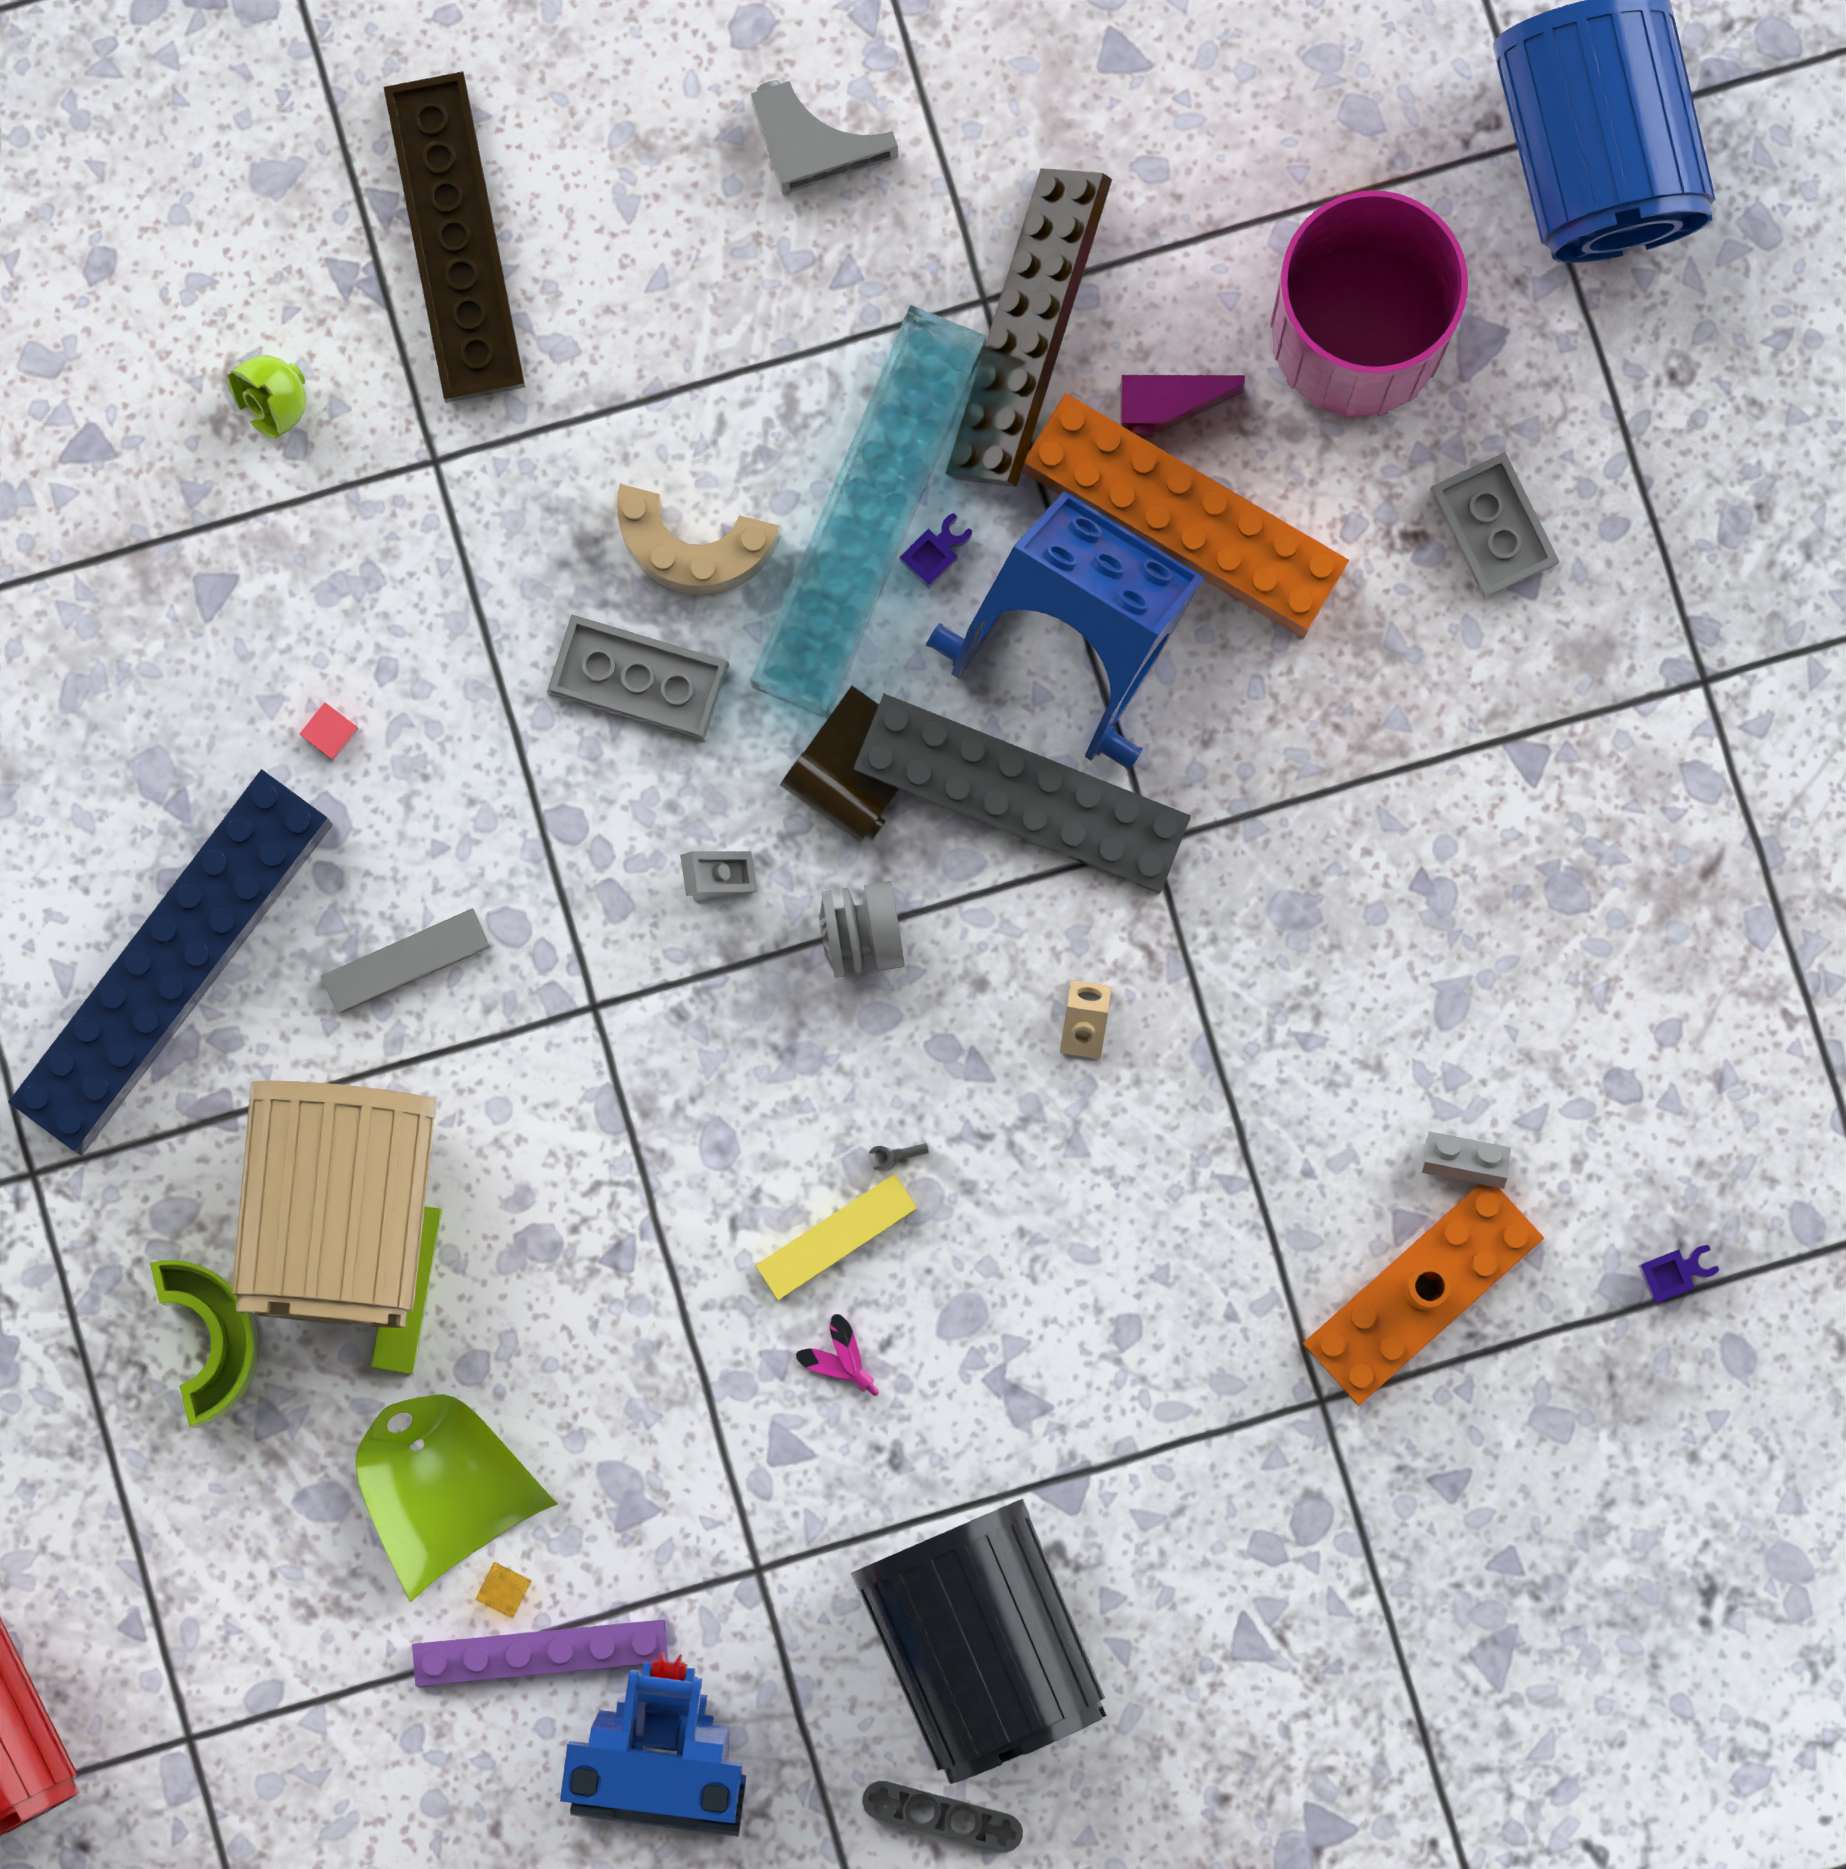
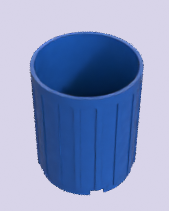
M1584 0L1526 19L1507 29L1496 38L1493 43V50L1541 244L1546 245L1550 249L1554 261L1584 263L1624 256L1622 250L1644 244L1646 250H1650L1687 237L1701 230L1713 220L1711 205L1716 198L1670 0Z

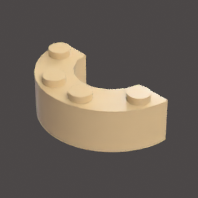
M624 484L619 485L617 515L625 545L640 569L651 579L668 589L690 595H713L732 590L760 572L778 545L781 536L778 525L739 515L733 529L720 540L706 545L688 544L674 537L663 525L660 494Z

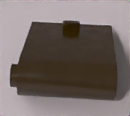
M851 685L809 746L788 771L780 786L861 843L865 837L873 841L886 822L880 816L899 790L853 772L879 704Z

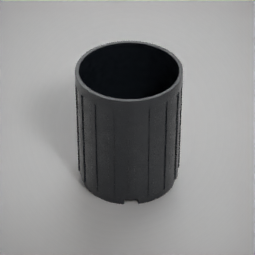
M1023 1499L851 1572L857 1590L863 1599L937 1771L944 1770L949 1784L976 1776L996 1768L1013 1758L1036 1751L1100 1721L1103 1719L1102 1717L1107 1716L1101 1703L1105 1696Z

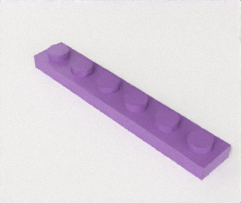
M665 1619L412 1644L415 1686L640 1665L644 1662L652 1663L653 1660H659L660 1652H663L666 1661H668Z

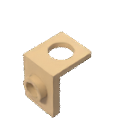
M1076 980L1070 981L1060 1053L1095 1059L1101 1058L1111 986ZM1090 992L1098 995L1101 999L1087 1001L1080 998L1078 994Z

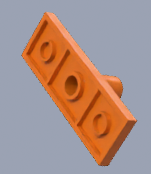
M1478 1184L1304 1341L1302 1345L1356 1405L1360 1406L1538 1245L1544 1237L1500 1188ZM1418 1277H1426L1435 1283L1437 1294L1430 1301L1422 1299L1417 1294L1415 1283Z

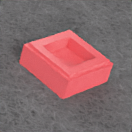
M324 702L299 735L334 761L357 732L358 727Z

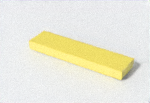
M894 1173L755 1266L777 1300L780 1301L918 1208Z

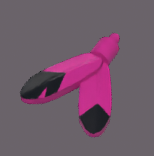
M834 1314L830 1322V1333L837 1355L808 1348L796 1353L797 1361L807 1370L837 1379L851 1380L862 1392L867 1390L873 1396H877L879 1390L873 1385L875 1380L862 1368L859 1349L849 1322L840 1314Z

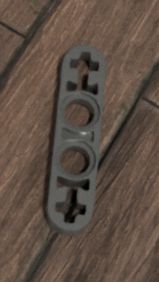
M880 1780L871 1783L863 1794L862 1804L865 1811L870 1816L882 1821L998 1852L1014 1850L1020 1845L1023 1838V1829L1018 1819L1001 1811ZM880 1787L888 1789V1797L899 1801L900 1792L909 1793L910 1795L904 1804V1818L894 1817L898 1808L885 1806L883 1812L875 1811V1803L869 1801L870 1793L877 1794ZM920 1798L929 1800L935 1809L933 1818L926 1823H918L910 1815L911 1804ZM961 1809L970 1811L976 1820L974 1829L967 1834H959L951 1826L952 1815ZM982 1814L992 1816L987 1823L992 1826L1000 1827L1003 1820L1011 1822L1010 1829L1016 1832L1015 1839H1007L1005 1845H1000L997 1843L998 1836L985 1832V1841L976 1839L982 1827Z

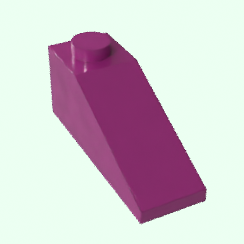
M1122 375L1120 383V425L1141 438H1151L1154 436V432H1163L1243 393L1245 375Z

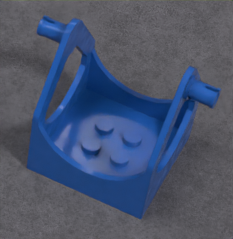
M1064 491L1014 545L970 624L965 639L939 623L930 635L926 646L933 648L952 660V666L954 667L951 675L959 679L972 662L1003 612L1014 610L1035 611L1050 615L1067 623L1085 637L1095 649L1103 662L1110 684V703L1101 718L1084 757L1092 761L1096 755L1104 754L1130 771L1143 748L1136 746L1115 733V726L1159 658L1205 577Z

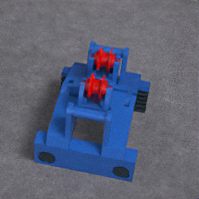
M660 1652L659 1660H653L652 1663H643L642 1675H639L637 1670H630L625 1702H617L616 1712L599 1710L590 1730L589 1743L568 1742L560 1802L572 1803L570 1808L571 1816L739 1837L746 1788V1775H741L743 1763L729 1761L730 1726L714 1725V1716L705 1715L708 1695L701 1694L702 1679L695 1677V1668H687V1664L682 1661L681 1654L675 1662H668L663 1652ZM644 1746L646 1748L677 1751V1754L645 1751Z

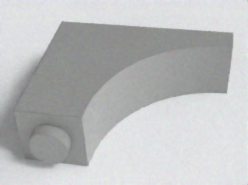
M779 80L769 81L757 87L756 92L751 93L752 106L782 195L898 157V145L893 131L875 135H858L832 128L813 116L803 106L796 96L790 81L781 84Z

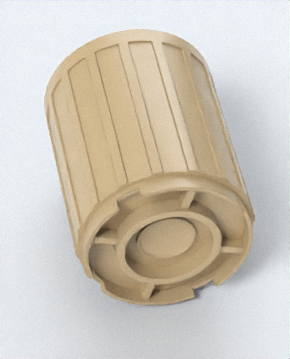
M273 1080L251 1082L231 1294L237 1296L236 1312L244 1314L246 1312H255L256 1316L332 1324H361L387 1328L406 1327L407 1312L413 1311L436 1112L435 1099L405 1092L340 1084Z

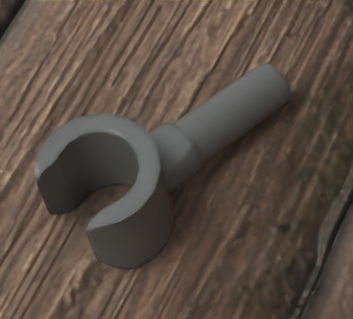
M927 1143L894 1150L884 1146H875L869 1151V1154L885 1151L888 1156L885 1165L873 1167V1169L878 1171H888L897 1161L929 1153Z

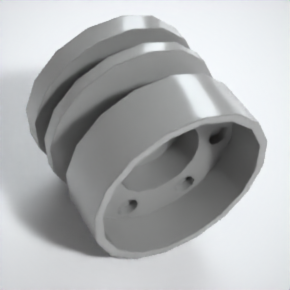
M891 881L864 885L863 904L855 905L849 889L843 888L844 907L834 909L832 891L821 892L822 902L819 922L824 954L834 971L835 978L845 977L842 958L846 957L853 958L855 975L862 974L863 955L865 954L872 955L878 971L905 967Z

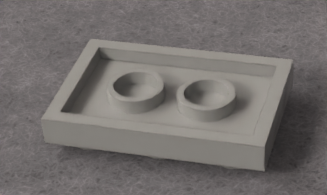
M1506 452L1431 486L1430 491L1484 599L1548 570L1560 562Z

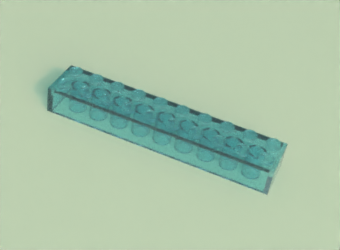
M910 305L750 681L753 689L826 719L829 718L986 347V335Z

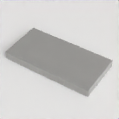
M571 614L547 694L705 741L728 670L729 661Z

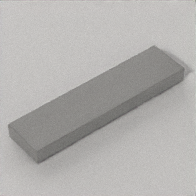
M471 908L321 975V978L337 1014L340 1015L488 949L490 945L474 909Z

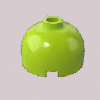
M261 355L240 363L227 375L229 391L240 410L246 406L258 419L249 422L264 436L277 439L300 421L306 407V392L303 386L305 384L304 375L296 365L292 363L288 365L283 360L270 355Z

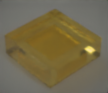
M494 1562L475 1600L514 1618L533 1580Z

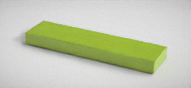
M425 1206L413 1311L407 1312L405 1328L378 1327L371 1368L414 1375L442 1209Z

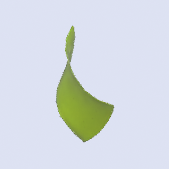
M445 1394L429 1395L403 1400L387 1406L375 1418L356 1452V1474L365 1505L409 1602H412L445 1572L494 1538L527 1518L558 1504L491 1428L469 1406L453 1396ZM399 1413H408L412 1416V1422L405 1430L396 1433L388 1430L387 1424L393 1416ZM422 1439L424 1446L420 1451H414L410 1448V1445L416 1440Z

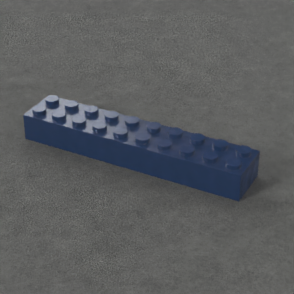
M261 769L8 1103L71 1150L83 1156L333 826L328 817Z

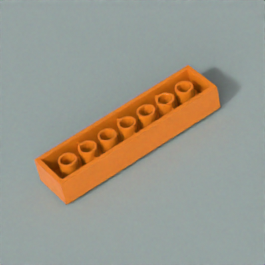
M1067 393L1062 397L1024 462L1022 473L1059 495L1064 491L1205 577L1204 580L1303 639L1345 572L1349 559Z

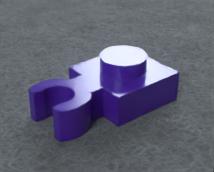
M954 513L948 515L943 520L941 533L938 536L928 528L899 557L900 561L928 588L958 560V556L951 549L967 544L972 537V530L970 528L965 530L960 536H955L950 532L951 525L957 521V516Z
M1709 1245L1695 1248L1686 1260L1683 1259L1678 1249L1638 1265L1654 1304L1694 1289L1695 1286L1691 1276L1696 1275L1700 1278H1708L1719 1271L1718 1266L1704 1269L1698 1263L1699 1256L1711 1250Z

